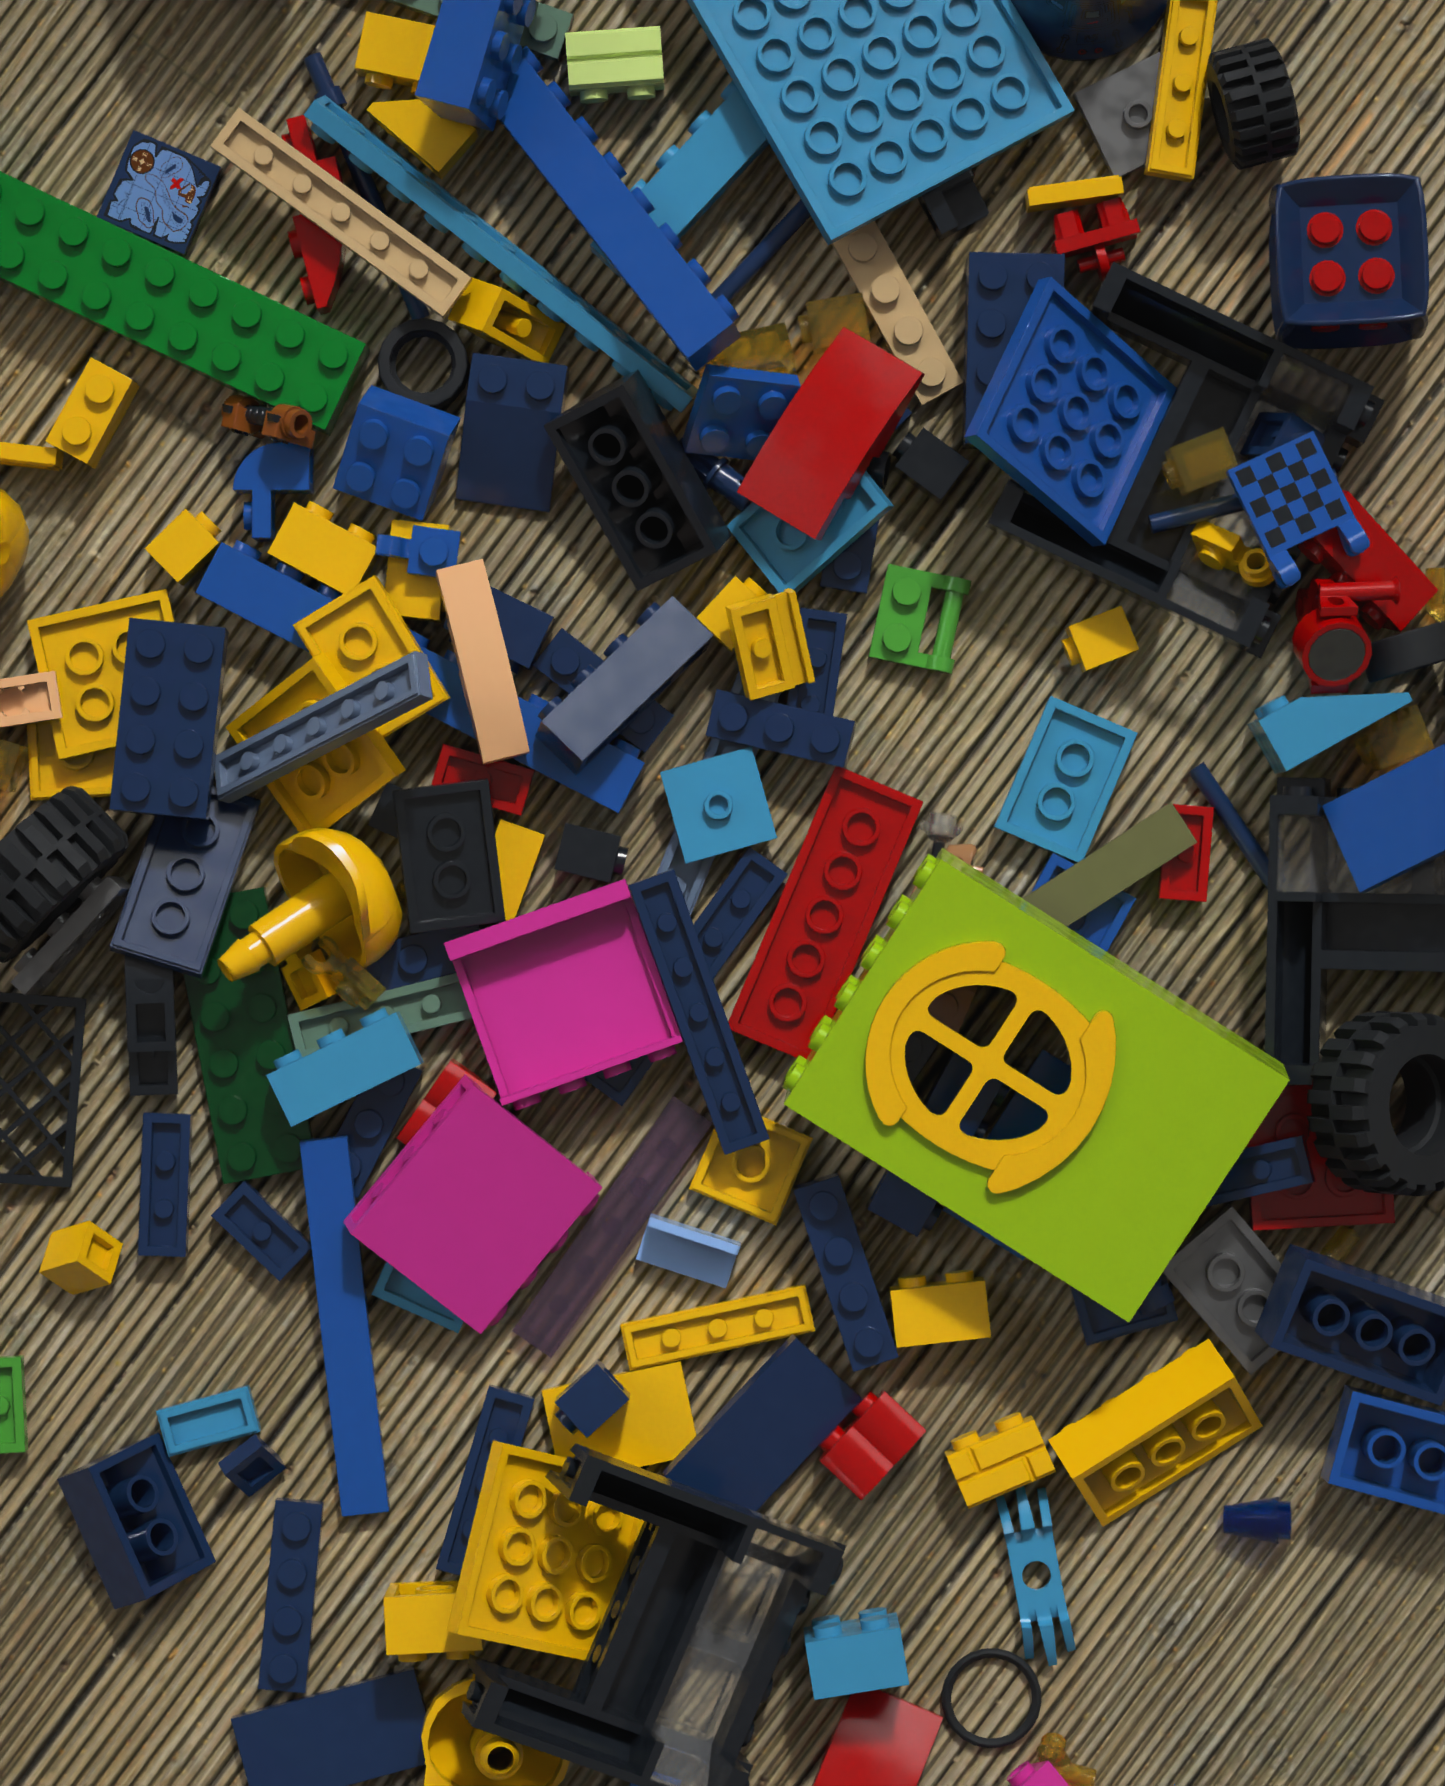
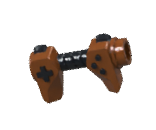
M231 395L222 404L221 426L231 429L234 433L244 436L250 435L260 439L267 436L273 441L278 442V440H281L283 444L287 445L292 443L309 449L313 447L316 432L311 430L312 417L309 412L301 407L288 404H279L273 409L261 407L254 398L242 395Z

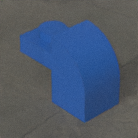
M282 442L271 443L251 452L240 464L234 478L233 490L237 494H252V502H244L243 521L244 530H252V538L255 541L273 542L276 537V494H314V447L309 449L292 443H288V445Z

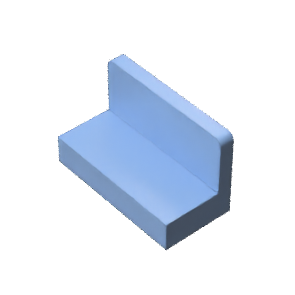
M650 1213L636 1260L726 1289L736 1256L741 1247V1242Z

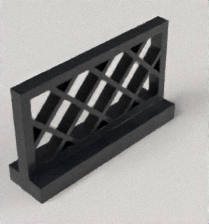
M0 992V1002L20 1003L32 1017L29 1022L12 1036L0 1024V1033L6 1038V1041L0 1045V1053L11 1044L29 1065L9 1083H6L0 1076V1084L3 1087L0 1089V1097L8 1092L25 1112L4 1131L0 1128V1141L4 1140L21 1159L6 1173L0 1172V1183L71 1188L86 998ZM28 1004L48 1006L36 1014ZM55 1006L76 1007L74 1027L58 1040L41 1018ZM37 1022L55 1044L35 1061H32L15 1040ZM73 1036L71 1055L63 1044ZM59 1048L70 1060L71 1072L69 1076L54 1087L37 1066ZM33 1070L51 1091L29 1109L11 1088ZM70 1083L67 1102L59 1091ZM55 1095L67 1109V1121L50 1134L33 1113ZM29 1117L47 1138L25 1156L7 1135ZM66 1130L65 1147L63 1148L55 1138ZM52 1143L64 1157L62 1176L41 1175L30 1160L48 1144ZM26 1165L34 1175L17 1174L16 1172Z

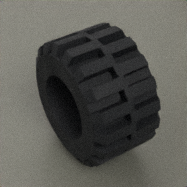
M1264 38L1210 53L1207 64V84L1210 102L1221 142L1228 158L1235 167L1242 170L1296 155L1300 142L1298 112L1286 66L1275 45L1269 38Z

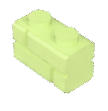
M660 26L565 33L570 96H580V103H602L608 101V94L627 92V99L646 100L656 97L655 90H665Z

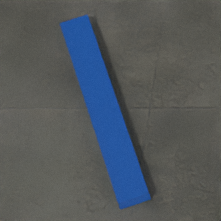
M348 1135L300 1140V1151L342 1517L389 1512L390 1502L361 1244L358 1239L350 1234L343 1222L356 1206Z

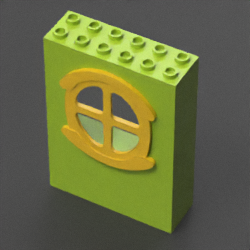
M944 848L940 850L936 858L928 853L913 876L914 881L912 884L917 888L910 898L902 894L887 917L886 925L890 927V930L884 938L876 934L862 955L860 966L864 968L858 979L850 974L838 992L834 1007L838 1009L832 1019L824 1015L809 1039L811 1041L807 1047L812 1049L809 1056L806 1059L798 1055L786 1073L785 1081L782 1085V1088L787 1090L784 1105L1122 1319L1130 1322L1290 1081L1285 1066L1277 1059ZM973 985L1003 988L1013 992L1017 998L1015 1006L991 1043L985 1047L976 1045L933 1018L928 1011L931 1002L937 996L947 991ZM1034 1011H1042L1050 1017L1061 1032L1067 1045L1071 1060V1081L1067 1090L1062 1094L1050 1092L1009 1066L1004 1060L1005 1052L1029 1015ZM915 1031L927 1034L968 1060L972 1065L971 1074L948 1109L941 1115L930 1112L922 1103L908 1076L905 1045L909 1036ZM990 1079H997L1044 1108L1048 1114L1046 1122L1039 1129L1013 1139H982L967 1135L960 1129L962 1118L985 1083Z

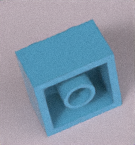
M885 1607L870 1608L858 1612V1619L840 1621L839 1615H827L811 1620L812 1626L803 1627L814 1700L909 1685L897 1612L887 1614V1608Z

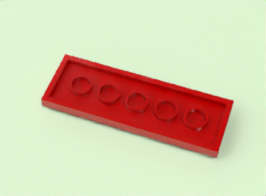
M835 766L728 1023L732 1031L796 1058L798 1055H801L807 1059L812 1049L807 1047L811 1041L809 1038L824 1015L831 1019L835 1015L837 1010L834 1007L835 998L847 978L853 972L923 805V801L845 768Z

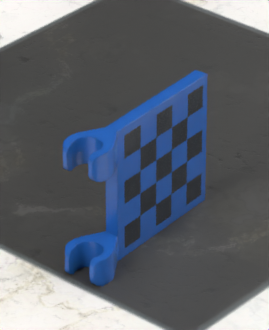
M1314 431L1226 471L1267 557L1273 578L1279 588L1285 589L1290 587L1301 578V573L1287 550L1336 527L1343 549L1349 557H1354L1364 552L1370 546V541L1364 529L1355 518Z

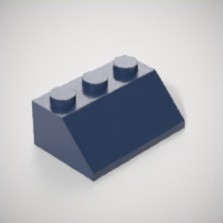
M159 1432L98 1458L57 1479L114 1609L147 1600L216 1562L170 1457H168L166 1447Z

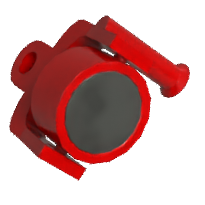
M1397 576L1391 581L1334 582L1331 578L1312 579L1309 588L1298 589L1295 602L1298 624L1292 637L1293 651L1308 675L1310 694L1348 693V683L1358 678L1368 667L1372 656L1371 641L1356 617L1359 607L1353 601L1392 600L1397 605L1401 594L1400 581Z

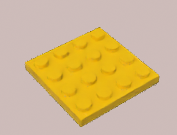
M493 1440L447 1631L458 1635L585 1661L644 1521L590 1500L587 1506L568 1500L545 1477L550 1470L560 1473L567 1459L566 1457Z

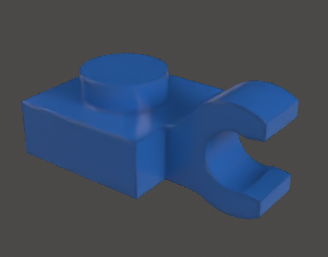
M413 525L411 539L378 534L375 553L379 556L409 559L407 574L436 578V570L457 565L461 532Z

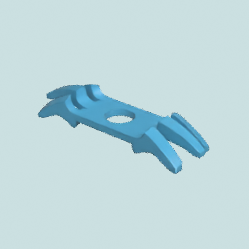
M1024 1486L1015 1489L1020 1532L1014 1533L1004 1495L998 1496L995 1499L1009 1556L1019 1610L1025 1659L1034 1658L1031 1622L1037 1621L1048 1665L1053 1666L1057 1665L1052 1618L1059 1617L1067 1652L1076 1650L1056 1554L1046 1487L1037 1488L1042 1527L1035 1529ZM1034 1561L1044 1563L1050 1570L1048 1583L1038 1589L1027 1586L1022 1578L1025 1566Z

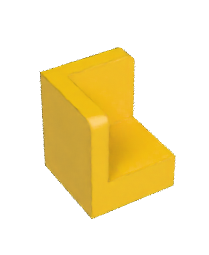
M90 1220L56 1230L50 1235L39 1273L72 1295L110 1285L123 1243Z

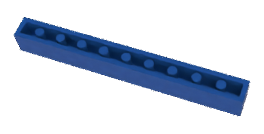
M236 540L233 548L221 542L195 593L309 652L293 624L342 594L323 584H320L317 591L303 585L300 582L304 574L281 562H278L275 569L259 562L258 560L262 552L239 540ZM410 630L423 653L427 654L429 663L451 697L426 712V714L476 739L459 677V667L455 653L447 649L444 657L428 650L427 647L431 640ZM531 694L528 701L518 697L530 753L513 757V759L620 814L646 764L637 759L641 750L616 737L612 745L608 744L582 771L575 775L535 736L542 721L538 714L549 702L535 694Z

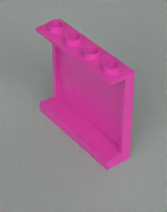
M626 879L444 943L449 959L453 962L501 1097L499 1099L501 1106L512 1103L515 1111L541 1102L540 1092L554 1087L558 1088L560 1095L587 1086L585 1076L599 1071H603L605 1079L632 1070L629 1061L638 1057L648 1055L649 1061L652 1063L677 1054L674 1045L683 1042Z
M465 1074L343 1222L351 1235L470 1327L482 1334L488 1325L494 1326L502 1319L508 1308L507 1302L518 1289L523 1290L531 1284L538 1273L537 1266L549 1252H556L564 1244L569 1234V1227L579 1215L583 1217L594 1208L599 1199L598 1192L603 1187L588 1171H583L486 1094L480 1085Z

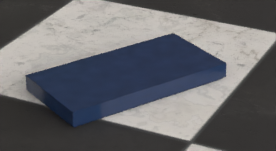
M213 786L209 821L155 816L111 940L110 951L202 979L261 806V800L244 796L232 803L219 801L216 786Z
M792 1334L662 1473L666 1478L743 1506L754 1514L862 1398Z
M415 1666L238 1714L231 1718L249 1786H348L425 1765L421 1732L427 1709Z

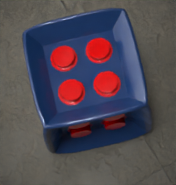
M1395 173L1334 175L1303 178L1276 184L1272 187L1269 197V209L1272 214L1269 228V268L1272 318L1276 340L1295 349H1336L1390 345L1419 339L1424 335L1428 326L1426 312L1429 300V254L1426 206L1421 185L1422 180L1419 176Z

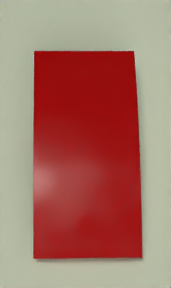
M843 327L785 409L759 451L737 493L811 538L821 540L843 499H850L872 458H879L925 373L847 327Z
M881 1689L849 1694L820 1762L819 1770L812 1786H917L943 1716Z

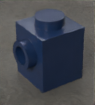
M598 1359L556 1397L555 1404L560 1409L555 1415L573 1435L580 1430L588 1438L630 1399V1393Z

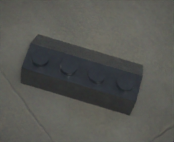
M639 370L601 388L543 425L637 591L718 552L731 536L729 529Z

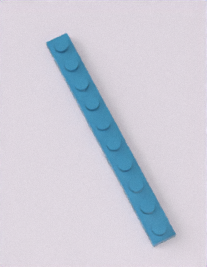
M326 95L312 102L304 116L313 122L311 129L316 135L330 144H334L337 141L351 152L348 158L353 164L366 173L372 174L373 171L378 173L389 182L386 188L396 198L407 204L412 200L426 211L424 218L434 228L443 233H447L450 230L464 241L461 246L471 257L481 263H485L488 260L502 271L499 277L509 287L520 293L524 289L539 300L537 307L547 317L556 322H560L563 319L577 330L574 336L580 343L595 352L600 348L614 359L612 366L622 376L625 377L639 370L647 386L652 389L651 393L660 406L669 411L676 408L682 413L691 403L698 391L694 385Z

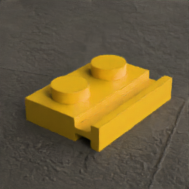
M787 588L780 593L766 594L725 606L746 698L751 701L795 688L799 684L815 682L795 590Z

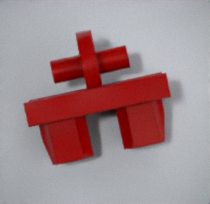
M1121 197L1106 200L1095 205L1101 228L1084 233L1078 209L1054 215L1053 233L1055 241L1051 246L1052 254H1065L1066 259L1092 251V256L1076 260L1079 273L1097 270L1099 279L1103 282L1113 262L1121 263L1126 261L1122 247L1107 252L1105 247L1134 240L1137 238V234L1141 232L1137 218L1130 220Z

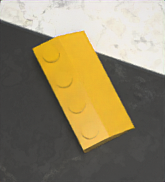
M1208 1338L1196 1347L1187 1349L1180 1357L1158 1371L1146 1375L1139 1383L1120 1395L1108 1399L1099 1408L1077 1422L1065 1426L1061 1432L1048 1439L1100 1524L1104 1527L1263 1427L1235 1376Z

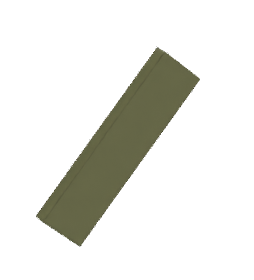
M1170 802L1024 896L1023 899L1065 926H1069L1196 844L1197 841L1172 802Z

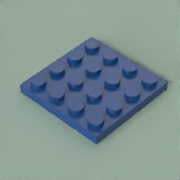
M1052 277L1038 279L964 438L1091 546H1101L1106 544L1177 388Z

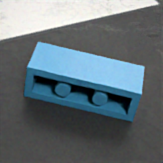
M384 1007L359 1019L363 1028L348 1036H345L341 1028L316 1040L320 1049L307 1056L302 1057L300 1050L297 1049L273 1061L277 1070L266 1076L291 1127L424 1063L399 1011L388 1015Z

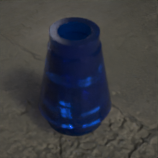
M1278 1496L1224 1505V1534H1233L1279 1544V1540H1291V1501H1280Z

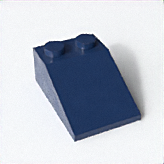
M472 354L456 500L550 513L558 451L543 425L564 412L569 379L568 366L488 354Z

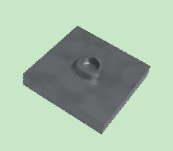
M1160 52L1073 94V98L1111 176L1119 175V177H1124L1145 166Z

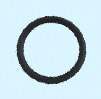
M998 1648L980 1649L959 1659L950 1669L944 1680L941 1693L942 1709L952 1730L963 1740L983 1748H1001L1023 1738L1035 1724L1042 1703L1039 1681L1030 1665L1014 1653ZM985 1658H997L1012 1663L1023 1672L1031 1688L1032 1703L1026 1720L1017 1730L1000 1738L979 1737L967 1731L957 1720L952 1708L951 1693L958 1675L968 1665Z

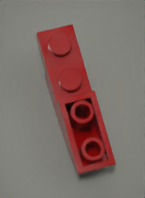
M301 115L286 119L289 133L281 135L282 139L343 183L340 165L336 156L318 159L307 118ZM303 215L293 216L296 230L288 231L287 233L294 258H303L308 276L300 277L307 305L315 303L321 315L330 313L341 282L346 247Z

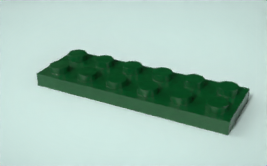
M266 887L230 894L202 979L184 974L223 1184L302 1170L300 1140L313 1139L310 1119L292 1127L290 1126L266 1076L277 1070L273 1063L274 1060L296 1050L287 1017L290 1013L280 963L276 966L267 963L260 968L259 972L233 982L225 977L217 963V960L237 939L241 940L249 934V925L270 912Z

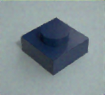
M256 1434L218 1463L224 1475L248 1497L252 1496L286 1469L280 1456Z

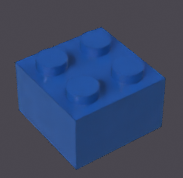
M371 385L358 403L333 489L423 521L435 501L461 417Z

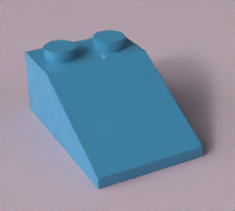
M1409 692L1300 697L1288 701L1286 696L1282 695L1255 709L1254 712L1258 719L1247 725L1272 770L1277 774L1294 768L1413 700Z

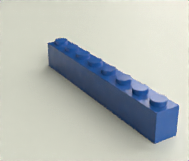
M525 46L522 48L519 68L515 73L510 74L506 87L509 96L506 112L503 118L498 120L695 371H698L741 337L734 324V321L740 316L723 294L716 299L705 287L711 282L707 273L695 258L688 263L685 262L677 251L683 246L680 239L666 222L660 227L656 225L649 216L655 210L653 205L638 186L630 192L621 180L627 174L624 168L610 151L604 156L600 154L593 145L599 139L597 134L583 116L574 121L565 109L571 104L570 100L555 81L549 85L544 83L537 74L544 69L532 51Z

